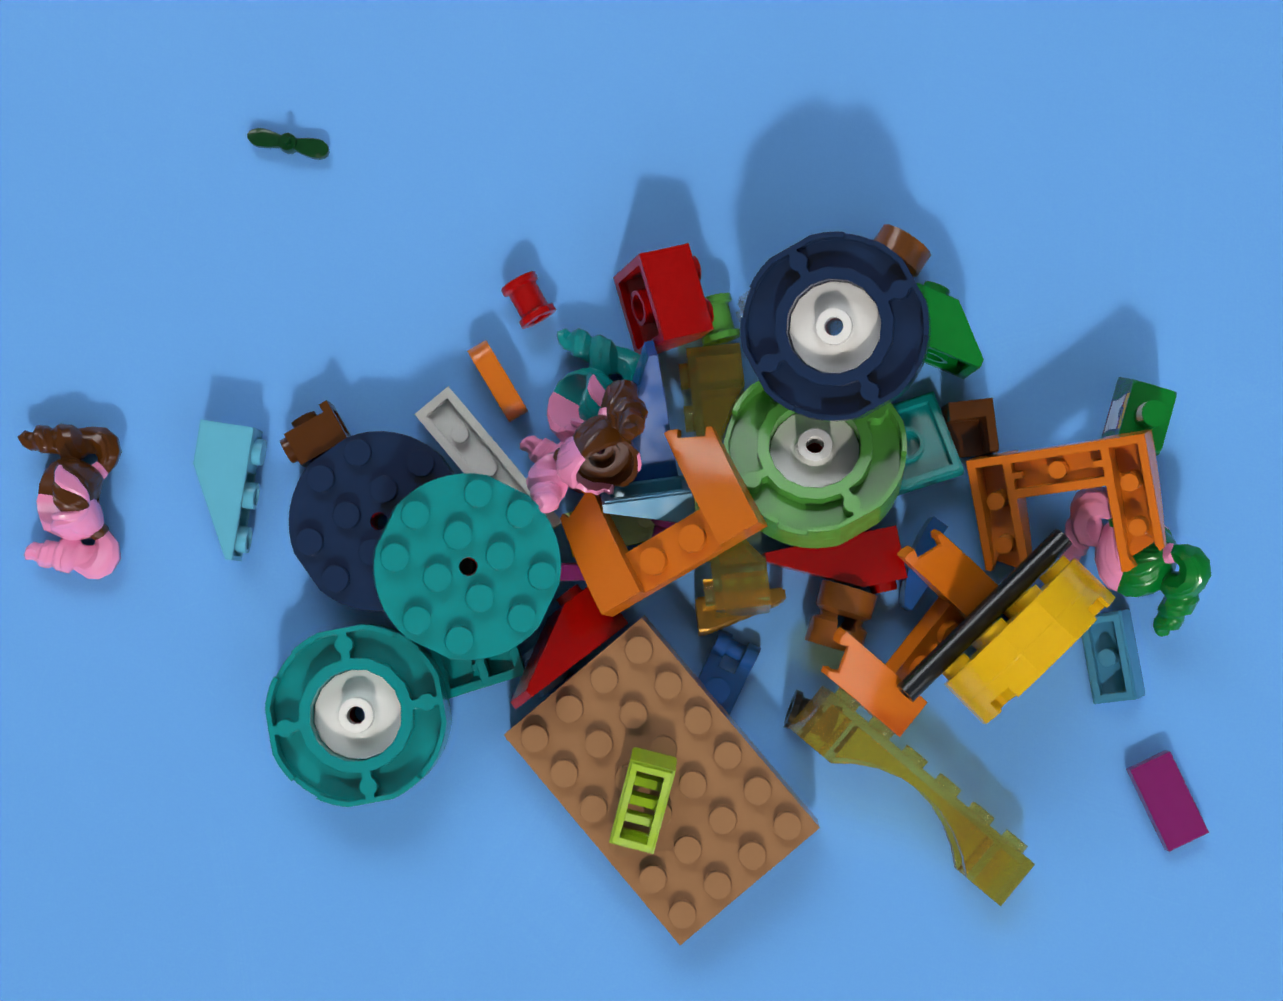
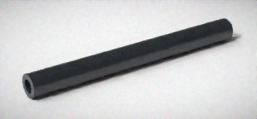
M1055 529L897 685L901 693L914 702L1072 545L1069 538L1060 530Z

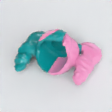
M566 328L557 331L559 345L564 350L570 351L573 356L589 363V367L568 373L558 382L548 399L547 418L549 427L560 442L556 444L547 438L542 440L533 435L521 441L520 449L526 451L529 459L534 463L548 453L555 452V450L561 447L566 438L574 435L580 424L598 415L605 390L613 382L608 376L619 374L623 380L632 381L640 354L628 348L615 346L611 339L601 334L592 337L587 331L580 328L573 332L568 331ZM577 488L572 489L578 493H582Z

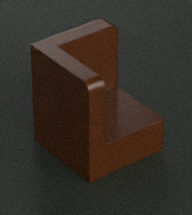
M993 398L949 402L941 407L942 415L959 458L989 455L999 451Z

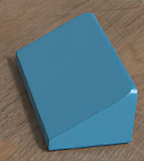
M1130 609L1098 613L1095 616L1097 619L1095 623L1081 636L1093 703L1101 704L1135 700L1145 696V687Z

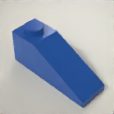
M654 341L644 342L632 379L637 384L639 399L645 402L648 410L643 433L632 440L640 453L642 463L641 470L633 482L678 476L675 456L664 435L665 432L670 430L658 355Z

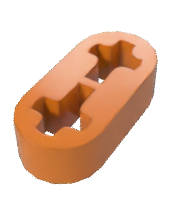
M485 340L467 351L508 421L511 422L528 412L488 342Z

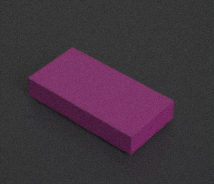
M1164 750L1126 768L1164 850L1170 852L1209 833L1170 751Z

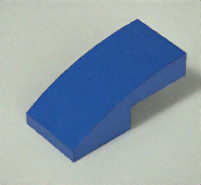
M934 516L928 518L911 547L915 549L917 556L919 557L936 545L930 531L936 529L944 534L948 526ZM905 563L908 578L901 579L899 606L908 611L914 608L928 588V585Z

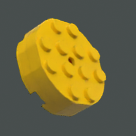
M1063 555L1039 577L1044 583L1041 588L1035 584L1032 588L1025 591L1003 613L1008 618L1007 621L1001 617L991 624L971 644L976 651L970 657L963 653L942 673L948 679L944 685L983 724H987L1000 714L1001 708L1015 696L1019 697L1095 623L1097 620L1095 616L1104 607L1108 608L1116 597L1076 558L1069 561Z

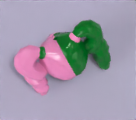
M1095 487L1078 491L1071 502V518L1067 519L1064 534L1069 538L1072 545L1059 559L1064 555L1069 561L1073 558L1080 561L1081 556L1086 555L1090 546L1095 547L1094 560L1098 574L1107 588L1125 597H1143L1160 590L1165 596L1157 608L1158 613L1153 620L1154 631L1158 636L1163 637L1169 635L1170 630H1178L1182 626L1185 616L1192 614L1200 600L1199 593L1205 589L1212 576L1210 559L1199 547L1189 544H1177L1169 528L1165 526L1167 546L1159 551L1155 542H1153L1133 556L1138 564L1136 567L1128 572H1121L1107 488ZM1102 518L1107 519L1108 523L1103 525ZM1177 564L1179 565V571H1175Z

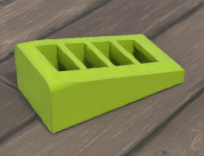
M638 747L632 749L609 843L654 854L676 772L677 758ZM633 785L659 791V795L654 796L632 790ZM628 804L655 810L654 815L628 809ZM627 821L650 827L649 834L625 828L623 823Z

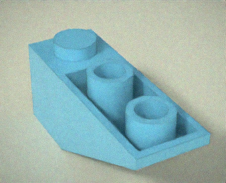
M200 419L193 465L224 558L242 561L243 553L249 552L252 543L253 530L252 527H247L250 509L255 510L259 500L260 486L259 483L254 482L257 465L262 466L265 461L267 442L265 439H262L263 432L254 427Z

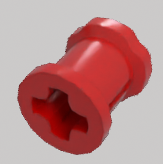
M535 271L520 275L501 289L504 297H510L522 318L519 321L522 329L542 322L556 311L554 304H548L536 283L538 276Z

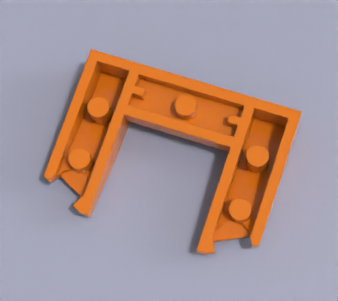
M706 427L705 436L681 438V430L679 429L668 430L664 433L680 470L699 506V510L632 550L628 551L610 514L603 513L600 495L597 496L593 493L581 491L584 495L571 515H561L560 521L571 550L601 615L614 617L768 526L714 427Z
M1152 429L1025 451L1014 450L976 456L966 461L985 569L988 571L994 570L997 561L1017 567L1032 553L1026 497L1102 486L1107 487L1121 572H1128L1136 567L1138 564L1133 556L1153 542H1155L1159 551L1167 546L1161 487Z
M936 529L930 531L932 539L937 544L932 549L918 557L915 549L907 545L897 554L939 597L886 664L839 626L834 633L833 640L840 645L846 646L839 668L837 670L831 669L829 666H822L821 669L823 674L877 721L899 737H901L928 702L921 696L914 702L910 701L901 693L897 685L998 586L973 560Z

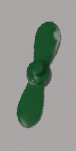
M264 128L252 129L247 134L250 143L259 148H280L287 154L298 152L315 160L325 159L330 153L328 145L320 139L296 138L290 133L279 135Z

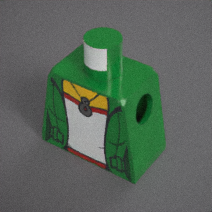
M1119 377L1101 439L1111 435L1152 429L1156 456L1159 455L1164 444L1177 392L1142 381Z

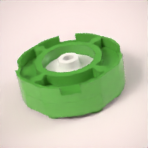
M760 381L750 385L735 403L723 443L768 525L760 531L779 542L802 548L838 546L877 525L887 515L899 494L907 454V437L904 422L891 402L861 419L838 422L809 418L785 408L765 392Z

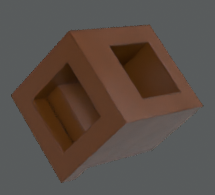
M327 400L319 404L323 411L321 414L317 415L315 411H312L295 419L291 423L294 429L284 434L285 438L280 440L284 452L292 463L299 461L302 466L307 468L315 459L345 438L351 436L335 406Z

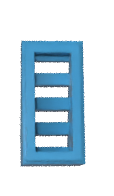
M683 475L635 481L625 487L615 486L612 495H608L605 492L601 493L603 513L679 522L695 512L694 496Z

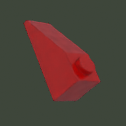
M896 525L862 532L838 546L828 548H802L794 546L762 554L763 563L858 588L870 586L872 594L898 589L896 580L908 578L905 563L897 555L901 550Z
M578 584L557 598L556 601L561 607L548 617L510 701L515 709L520 707L626 626L628 622L621 613L614 617L601 615L589 588L586 587L582 590Z

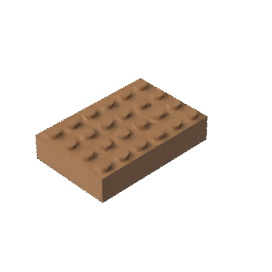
M645 615L504 734L506 739L679 945H682L820 828L818 819ZM634 747L677 758L676 772L654 854L609 843L628 764ZM633 785L632 790L654 796L659 795V791ZM628 804V809L654 815L655 810ZM627 821L623 823L625 828L649 834L650 827Z

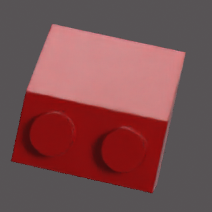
M689 243L640 253L613 277L632 345L636 353L641 354L644 342L654 341L657 354L696 341L714 329L712 324L714 321L713 307L710 301L704 297L700 283L701 266L697 257L692 256Z

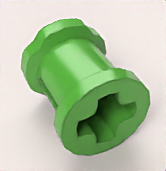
M719 293L705 297L713 307L714 321L712 324L714 329L702 338L703 346L718 345L739 338L740 329L734 327L728 304L732 300L731 294Z

